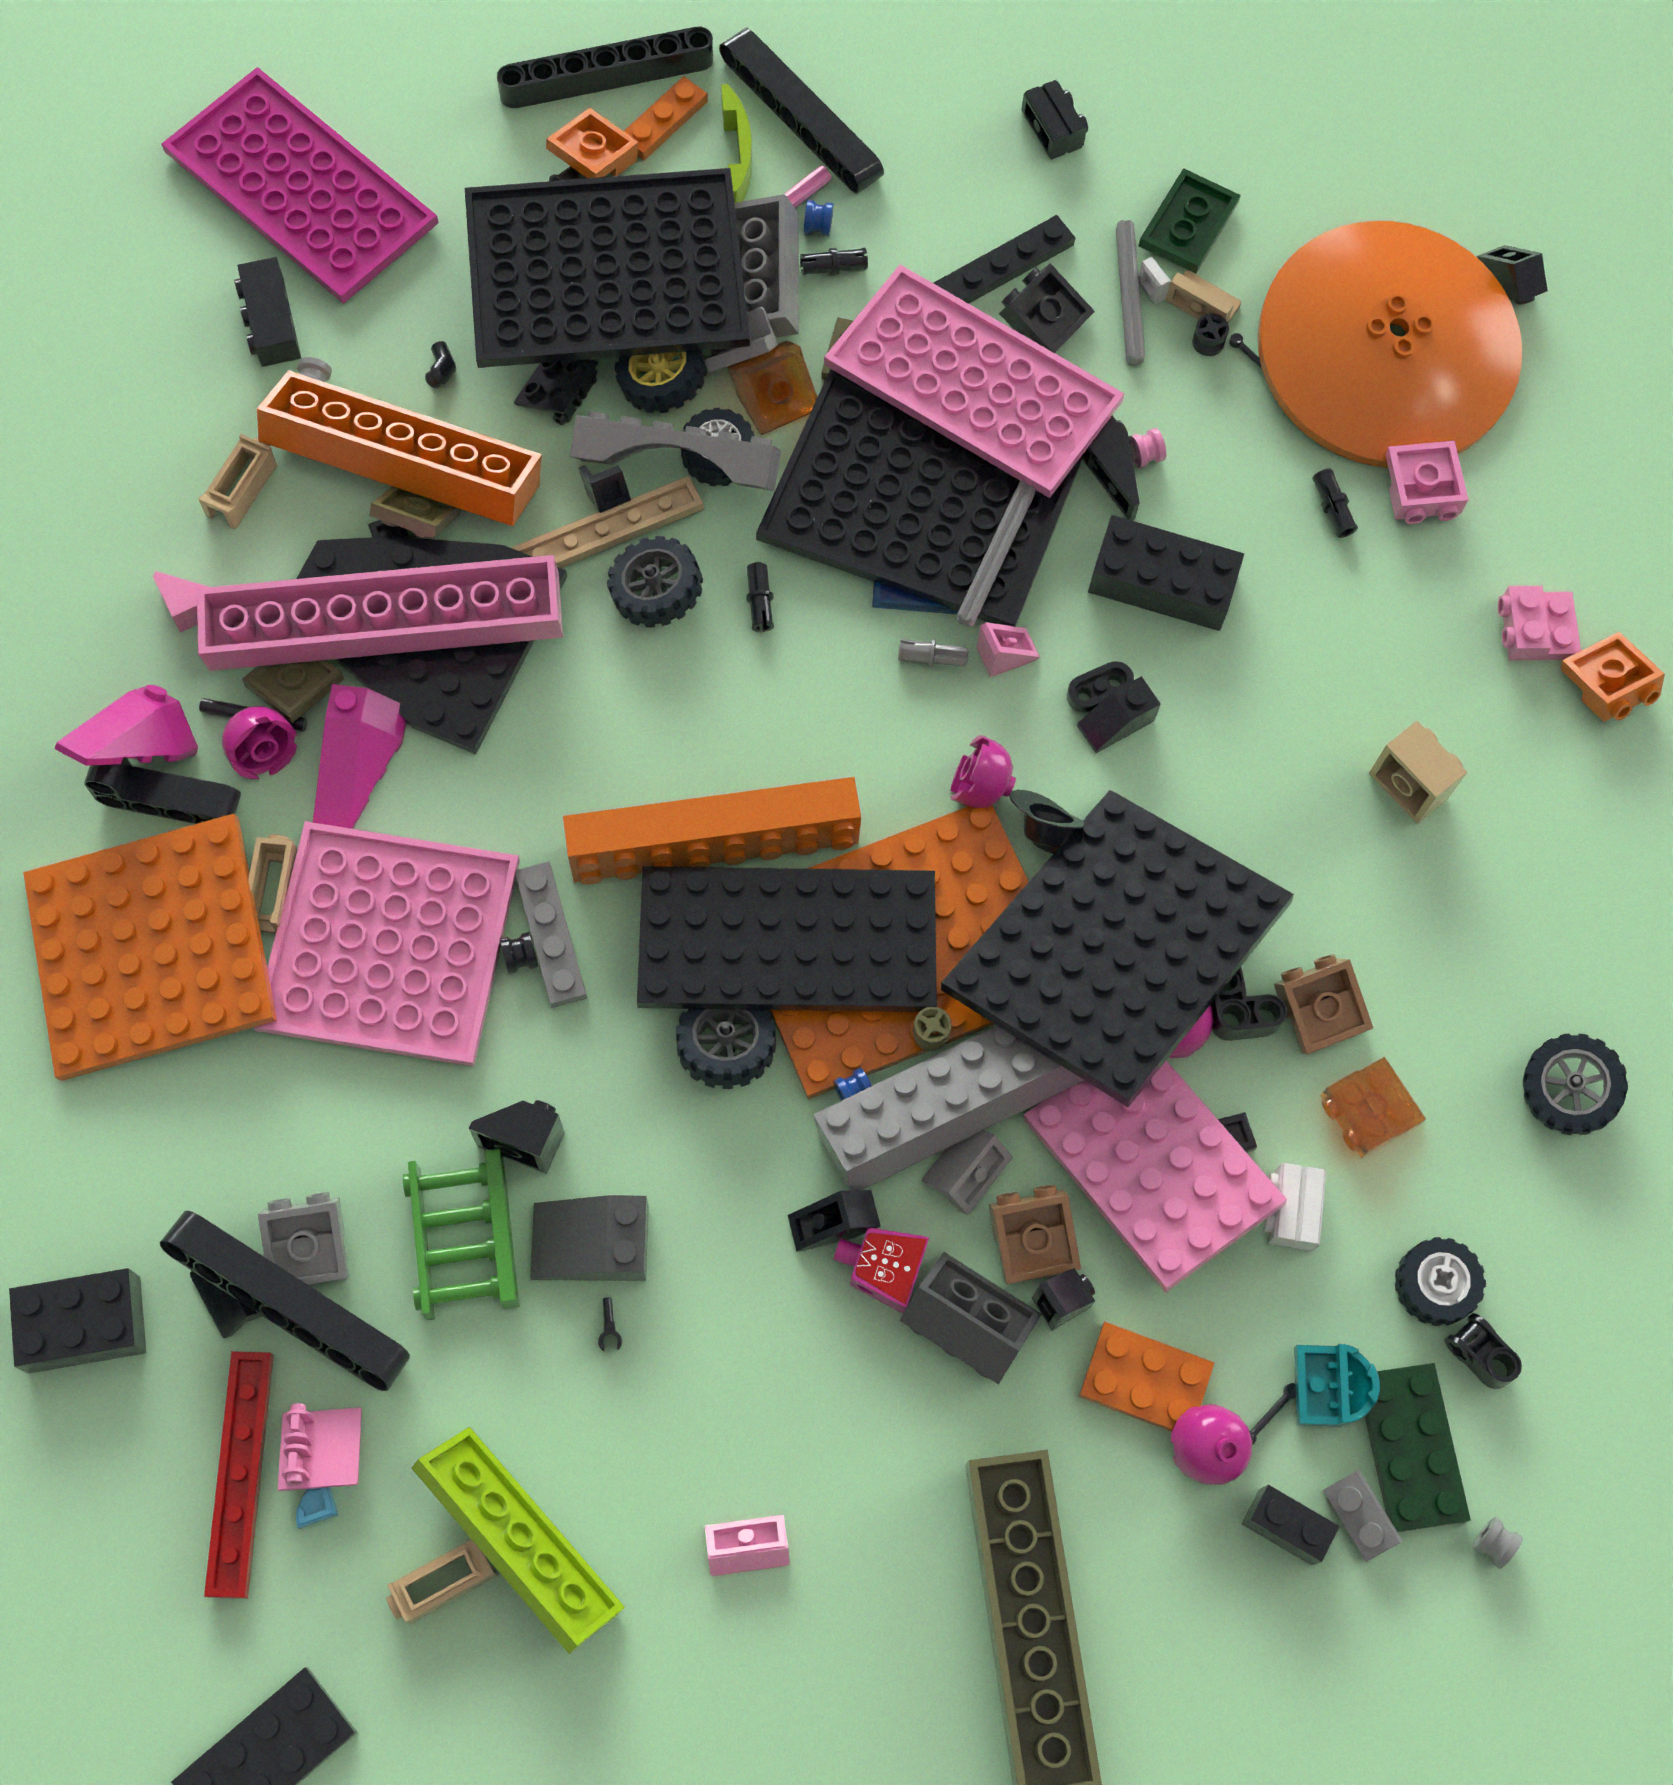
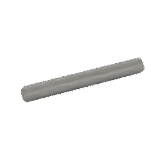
M1120 220L1116 227L1126 362L1129 365H1140L1144 362L1145 350L1135 228L1131 220Z
M1023 480L1019 482L957 613V621L967 627L974 625L1035 495L1036 489L1034 486L1028 485Z

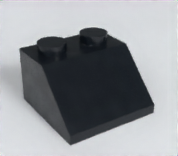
M522 1100L476 1119L469 1126L477 1147L484 1150L500 1149L504 1158L547 1174L565 1134L559 1114L555 1113L556 1108L539 1100H535L534 1104Z

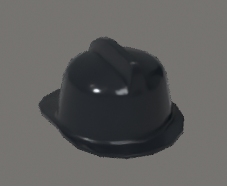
M1017 789L1013 790L1009 795L1011 802L1024 813V834L1026 838L1046 852L1054 854L1071 837L1074 829L1084 827L1085 823L1081 819L1069 814L1057 803L1041 794Z

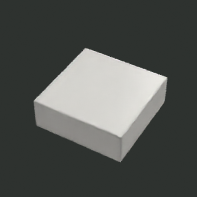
M1153 257L1142 261L1139 284L1152 302L1158 304L1166 299L1170 279Z

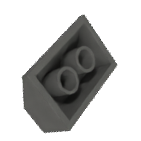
M944 1252L918 1287L899 1321L909 1326L916 1334L922 1335L940 1346L950 1356L957 1357L974 1368L981 1376L989 1378L999 1385L1042 1314Z

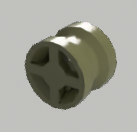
M938 1007L922 1009L914 1021L913 1038L916 1044L928 1051L942 1048L950 1036L951 1019L949 1015Z

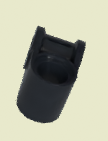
M1472 1313L1468 1316V1323L1455 1335L1450 1334L1445 1338V1344L1451 1353L1463 1362L1484 1385L1493 1389L1503 1388L1515 1380L1521 1373V1359L1498 1336L1493 1327L1483 1317ZM1474 1335L1475 1338L1468 1343L1467 1340ZM1492 1360H1499L1505 1365L1507 1370L1506 1377L1499 1376L1494 1372Z

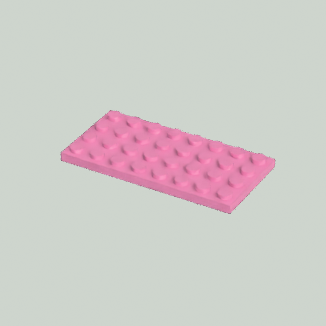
M901 264L824 356V365L1011 476L1020 481H1025L1028 485H1033L1038 492L1049 498L1105 426L1124 398L1123 392Z

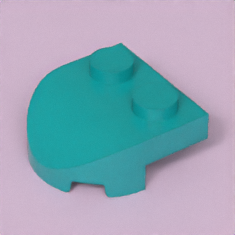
M1338 1344L1336 1346L1296 1345L1294 1347L1297 1426H1346L1364 1417L1376 1404L1380 1391L1378 1372L1374 1364H1370L1359 1353V1349L1346 1344Z

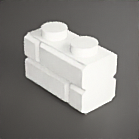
M1281 1163L1275 1170V1173H1270L1268 1178L1286 1197V1205L1263 1221V1232L1269 1233L1268 1244L1314 1251L1320 1245L1326 1171L1325 1169Z

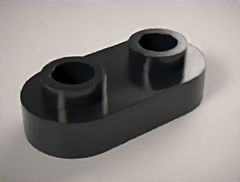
M1113 661L1075 677L1070 682L1067 690L1068 704L1078 712L1087 713L1092 711L1110 693L1134 680L1131 668L1125 663ZM1117 680L1120 686H1112L1109 681ZM1084 693L1087 694L1090 699L1082 700L1079 698L1078 695Z

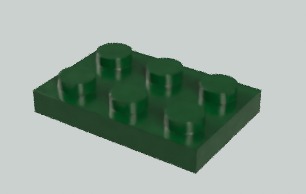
M1183 168L1142 234L1138 246L1196 274L1237 207L1241 195Z

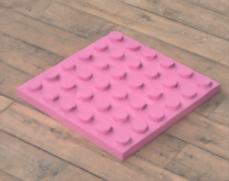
M305 821L284 901L280 927L277 928L267 967L277 1021L253 1027V1029L257 1032L474 1067L501 949L500 939L504 935L516 881L515 875L519 868V855Z

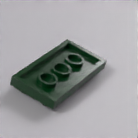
M1435 1363L1377 1371L1380 1380L1379 1396L1376 1404L1365 1415V1421L1385 1512L1396 1531L1404 1532L1471 1521Z

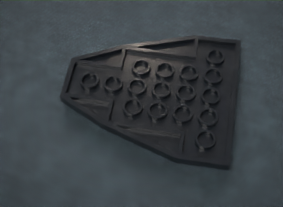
M398 536L317 540L296 579L532 556L505 545ZM557 567L561 590L567 578V572ZM535 640L335 660L368 689L399 702V714L412 728L476 754Z

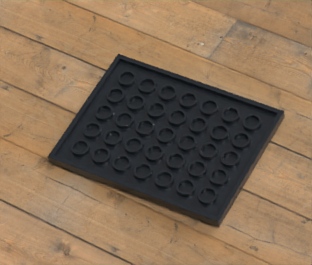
M731 168L465 188L475 350L478 368L750 346Z
M830 369L758 527L756 540L959 611L1020 480ZM1082 456L1050 498L1037 490L1035 491L1032 502L977 619L989 623L1016 627L1080 468Z
M1109 790L1083 820L1085 823L1084 827L1073 831L1071 837L1056 850L941 982V991L1126 1107H1129L1290 906L1294 894L1123 796Z

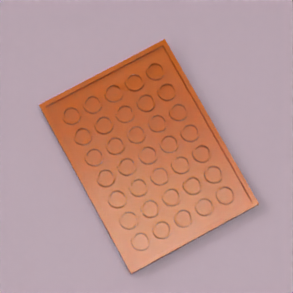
M993 805L988 808L965 807L807 868L935 871L937 1007L943 1009L951 1019V1031L946 1044L995 1025L941 991V982L1029 882ZM769 1010L807 1099L835 1089L833 1080L839 1077L846 1079L852 1076L853 1071L858 1068H862L868 1076L928 1052V1050L919 1047L913 1038L914 1021L919 1012Z

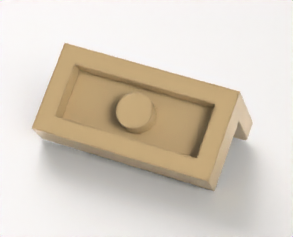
M1185 271L1183 275L1177 272L1170 282L1165 300L1198 320L1205 314L1214 313L1224 317L1228 323L1241 305L1239 299L1190 271Z

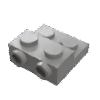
M329 1192L306 1196L307 1203L292 1205L290 1198L267 1202L268 1209H263L258 1214L265 1258L307 1285L342 1280L349 1277L343 1239L345 1230L340 1198L330 1199Z

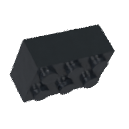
M129 1268L9 1288L14 1367L28 1374L146 1353L140 1276Z

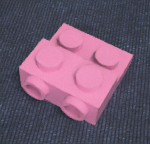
M1455 441L1388 447L1385 455L1392 482L1389 494L1395 520L1405 519L1407 524H1416L1425 520L1426 517L1438 516L1441 521H1449L1462 513L1469 499Z
M1508 586L1503 596L1499 597L1498 614L1504 620L1502 644L1508 650L1509 660H1564L1581 651L1573 592H1544L1543 586Z

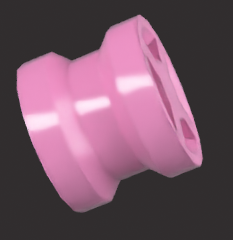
M1150 429L1142 436L1139 434L1129 436L1132 460L1137 468L1145 467L1149 461L1154 460L1158 463L1166 459V445L1159 429Z

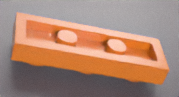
M685 76L675 83L624 130L625 133L631 135L639 142L637 156L643 161L647 159L708 102V93Z

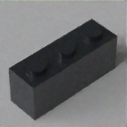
M277 256L238 264L240 278L234 279L239 300L245 299L246 306L240 307L245 327L250 326L252 334L246 335L251 355L258 354L262 367L301 359L285 282Z

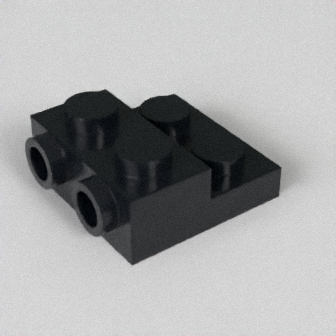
M1049 263L1041 271L1035 267L1022 280L1026 286L1020 292L1014 288L1001 301L1005 308L999 315L1013 330L1022 335L1027 334L1034 342L1056 353L1095 311L1057 269Z

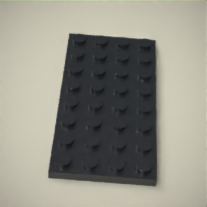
M643 866L637 1007L920 1012L927 1007H937L935 871Z

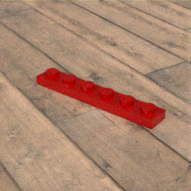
M231 1351L204 1597L248 1599L274 1358L271 1352Z

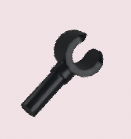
M603 1298L604 1332L600 1335L598 1344L600 1349L605 1352L603 1340L606 1335L613 1334L617 1337V1349L619 1350L623 1340L619 1332L615 1330L612 1298Z

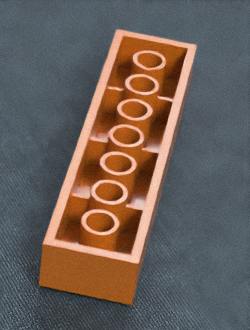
M289 370L257 408L259 442L510 526L515 524L540 486L542 454Z
M855 777L565 815L563 816L573 881L590 885L601 882L603 878L617 877L622 880L635 878L638 874L642 873L643 866L709 867L710 864L720 862L736 865L745 862L749 858L761 857L763 860H773L786 853L796 852L799 855H809L815 853L818 849L830 847L834 850H845L851 848L853 844H859L861 812Z

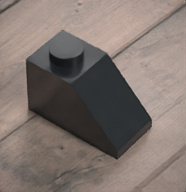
M1503 245L1477 256L1499 281L1509 300L1515 301V304L1530 303L1535 300V296L1548 291L1543 256L1540 252Z
M1141 676L1110 693L1078 722L1077 727L1094 752L1098 753L1154 722L1161 703Z
M841 1190L787 1215L796 1252L838 1243L840 1238L844 1240L854 1239L865 1234L867 1228L877 1229L881 1227L871 1190Z
M1075 1268L1039 1284L1031 1299L1051 1331L1091 1308L1095 1302L1093 1298L1095 1290L1089 1279L1084 1274L1079 1276Z

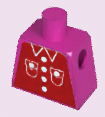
M867 1228L862 1245L840 1238L833 1260L854 1267L850 1280L852 1287L894 1310L904 1313L908 1306L929 1238L914 1234Z

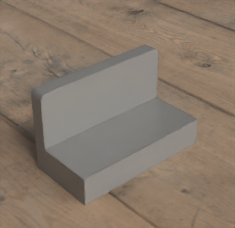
M763 307L747 312L750 346L711 349L712 355L705 359L709 373L767 353L778 345Z
M983 1130L946 1148L922 1178V1181L926 1186L942 1192L958 1211L969 1215L1012 1160L1013 1156L994 1134Z

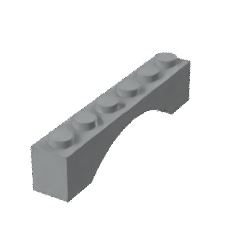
M589 411L588 417L576 415L570 456L573 458L614 465L622 459L644 450L662 447L682 448L707 457L720 467L732 482L738 485L775 491L781 450L771 445V439L752 436L751 442L738 440V434L719 431L718 437L706 435V429L686 426L685 432L673 430V424L653 421V427L641 425V419L621 416L620 422L608 420V414Z

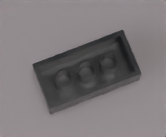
M1111 515L1088 593L1220 631L1228 613L1245 553Z

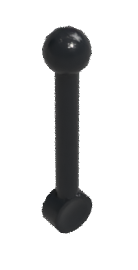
M1239 333L1232 334L1229 344L1234 348H1240L1261 368L1260 358L1243 343V336Z
M1295 1383L1287 1384L1283 1388L1284 1394L1251 1431L1249 1430L1252 1445L1257 1440L1256 1436L1290 1399L1296 1398Z

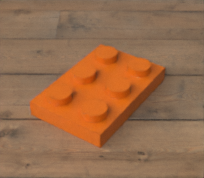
M1104 1321L1078 1397L1172 1432L1177 1420L1188 1409L1201 1406L1214 1362Z

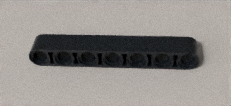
M697 26L502 66L497 72L500 100L506 107L521 108L708 69L713 63V36L707 28Z
M746 27L719 45L720 54L727 66L853 193L861 192L884 175L883 165L876 154L751 29Z
M184 1211L160 1241L162 1250L171 1258L375 1389L388 1391L410 1359V1354L402 1345L195 1212Z

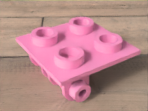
M292 1404L290 1411L283 1413L278 1491L358 1485L362 1408L306 1411L307 1406L305 1404Z

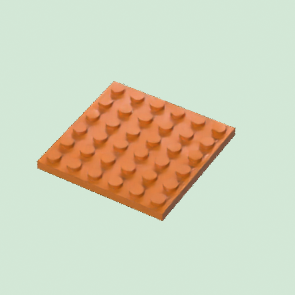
M235 814L23 872L54 1075L58 1080L63 1081L277 1021L254 895L251 894L248 880L249 869L240 821Z

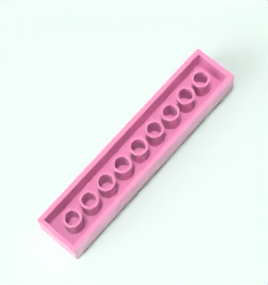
M554 555L197 588L198 655L209 671L563 638L559 572Z

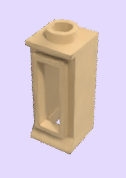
M240 434V440L206 492L198 498L207 517L212 519L216 511L224 513L229 527L235 530L277 466L270 445L259 442L256 437L251 439ZM252 458V462L250 463V465L244 472L243 476L231 492L230 496H226V493L228 492L231 485L243 469L248 459Z
M269 835L268 838L256 837L248 880L251 894L254 895L260 932L276 933L277 928L280 927L284 901L298 850L293 841L282 835ZM270 862L283 863L274 912L271 915L260 914Z
M470 1539L395 1582L389 1583L388 1587L392 1595L386 1597V1600L396 1619L403 1617L406 1623L412 1624L498 1575L490 1565L487 1557ZM465 1556L472 1571L471 1574L414 1605L406 1587Z

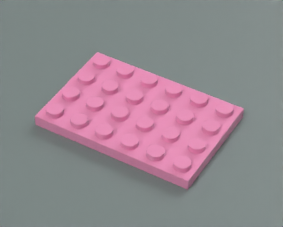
M1167 1061L1164 1062L1129 1107H1126L1084 1080L1042 1101L1024 1114V1121L1165 1292L1169 1291L1286 1205V1197Z

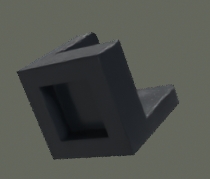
M585 465L579 467L587 496L599 513L631 501L623 472L619 466L592 475Z

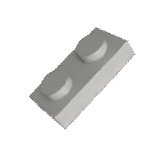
M1360 1470L1323 1490L1366 1562L1403 1541Z

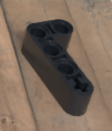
M126 757L123 758L121 764L89 766L84 785L93 798L108 807L193 824L236 814L241 797V792L229 785L134 767Z
M1241 966L1229 981L1232 990H1222L1211 1003L1214 1018L1213 1033L1218 1038L1226 1041L1270 1036L1278 1030L1287 1015V1007L1280 997L1270 994L1247 997ZM1259 1010L1270 1011L1275 1021L1268 1022L1263 1020ZM1223 1014L1234 1015L1239 1025L1231 1026L1227 1024L1223 1019Z

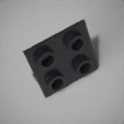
M585 359L540 363L513 403L519 406L553 412V420L559 425H564L572 420V416L577 410L576 407L582 405V400L587 397V393L593 384L597 382L596 376L598 371L595 368L598 365V361Z

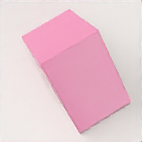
M155 571L153 578L179 631L182 632L198 625L197 588H206L208 586Z
M987 622L980 626L977 650L990 677L1040 658L1026 628Z

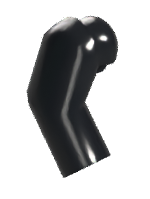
M444 341L436 342L431 346V351L436 361L430 367L431 371L425 374V380L432 388H438L441 384L445 385L456 372V364Z

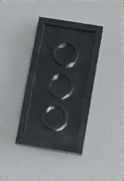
M305 1667L171 1781L173 1785H298L358 1732L310 1669Z

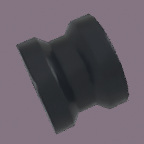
M1214 313L1201 316L1197 322L1192 339L1193 347L1198 353L1205 356H1215L1223 350L1229 332V324L1226 319Z
M529 932L522 933L517 939H510L509 937L500 939L509 974L516 973L519 968L525 966L530 969L538 967Z

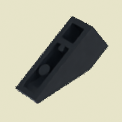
M1112 415L1083 453L1082 460L1128 520L1133 521L1136 518L1140 501L1129 436L1125 425L1120 420H1116Z

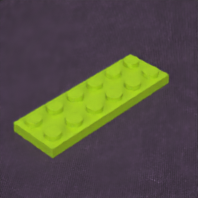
M470 1426L420 1457L411 1467L568 1654H571L625 1608Z

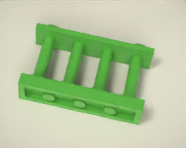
M500 1149L484 1151L486 1163H479L478 1168L422 1176L421 1169L416 1161L408 1162L409 1174H403V1189L405 1197H411L419 1287H413V1298L416 1311L422 1310V1314L427 1320L435 1319L434 1304L492 1295L494 1299L500 1298V1303L504 1309L520 1307L504 1157ZM475 1183L488 1186L489 1200H484L483 1205L425 1213L423 1191ZM480 1220L492 1223L493 1237L487 1238V1242L428 1250L426 1228ZM488 1257L490 1261L496 1260L497 1275L491 1276V1280L432 1288L430 1266Z

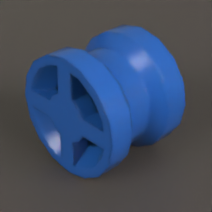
M807 200L804 218L805 234H811L813 231L821 232L823 236L830 237L834 203L827 202L824 205H818L813 200Z
M862 1068L854 1070L852 1076L846 1079L839 1077L833 1080L840 1101L872 1086Z

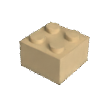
M1416 721L1385 746L1369 774L1418 824L1449 799L1467 774V771L1463 768L1459 758L1454 754L1448 753L1430 729L1424 728Z

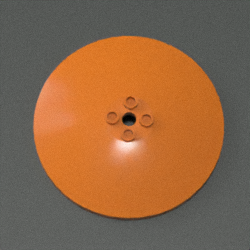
M1395 221L1357 222L1340 226L1313 238L1299 248L1278 271L1266 294L1259 317L1257 338L1261 368L1275 400L1284 413L1302 432L1322 447L1352 461L1371 466L1388 468L1385 453L1388 447L1455 441L1458 454L1469 449L1496 424L1509 405L1519 381L1522 366L1521 333L1512 303L1504 288L1484 263L1466 248L1440 233L1409 223ZM1390 325L1401 326L1405 331V336L1394 335L1390 330Z

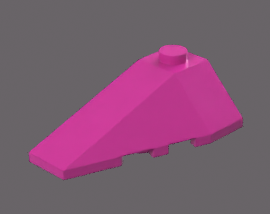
M332 684L325 716L313 823L354 828L369 802L368 797L378 780L383 778L387 771V764L394 752H398L403 743L407 722L399 714V702L368 688Z
M146 685L124 694L56 742L54 749L85 766L121 764L124 757L137 759L140 763H151L153 756H164L163 758L167 762L179 761L196 755L198 746L180 702L167 695V691L162 687Z

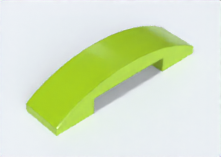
M721 84L724 131H737L739 164H728V168H731L734 203L744 201L751 180V130L747 114L740 99L728 84Z

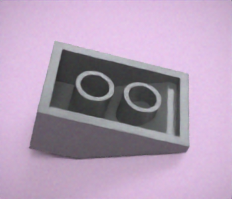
M605 1195L534 1203L530 1279L646 1281L649 1209L647 1196Z

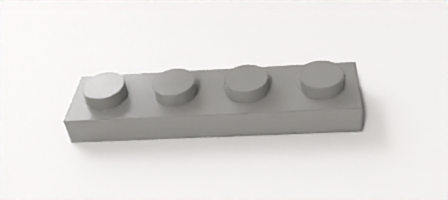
M550 861L518 869L515 876L551 1008L587 999Z

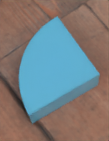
M331 1487L307 1489L296 1511L297 1528L301 1529L338 1516Z

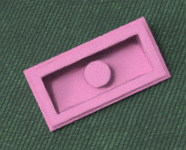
M784 1515L705 1526L708 1560L712 1576L787 1566L790 1563Z

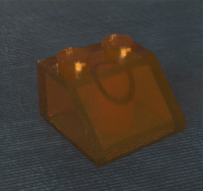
M785 340L767 353L727 366L737 396L759 434H766L811 413L817 395L799 345Z

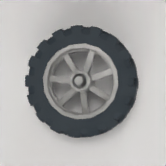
M1570 1033L1562 1034L1558 1038H1551L1544 1042L1532 1054L1523 1077L1524 1098L1526 1104L1531 1108L1533 1116L1536 1119H1540L1547 1128L1561 1131V1134L1587 1135L1592 1131L1603 1129L1619 1113L1628 1091L1626 1068L1624 1064H1621L1617 1052L1605 1046L1606 1043L1598 1038L1596 1040L1588 1038L1589 1035L1578 1033V1036L1570 1035ZM1563 1059H1581L1577 1072H1571ZM1589 1062L1597 1068L1600 1074L1585 1078L1582 1073L1586 1063ZM1558 1063L1567 1079L1548 1077L1547 1075L1550 1069ZM1603 1080V1093L1601 1097L1585 1087L1587 1084ZM1546 1084L1564 1086V1090L1552 1100L1547 1091ZM1581 1093L1595 1101L1596 1104L1591 1108L1581 1111L1579 1095ZM1567 1095L1572 1096L1574 1111L1564 1109L1558 1103Z

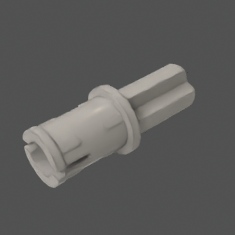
M901 638L898 661L920 662L929 664V667H933V663L964 667L968 662L969 651L966 647L936 644L935 639H932V642H922Z

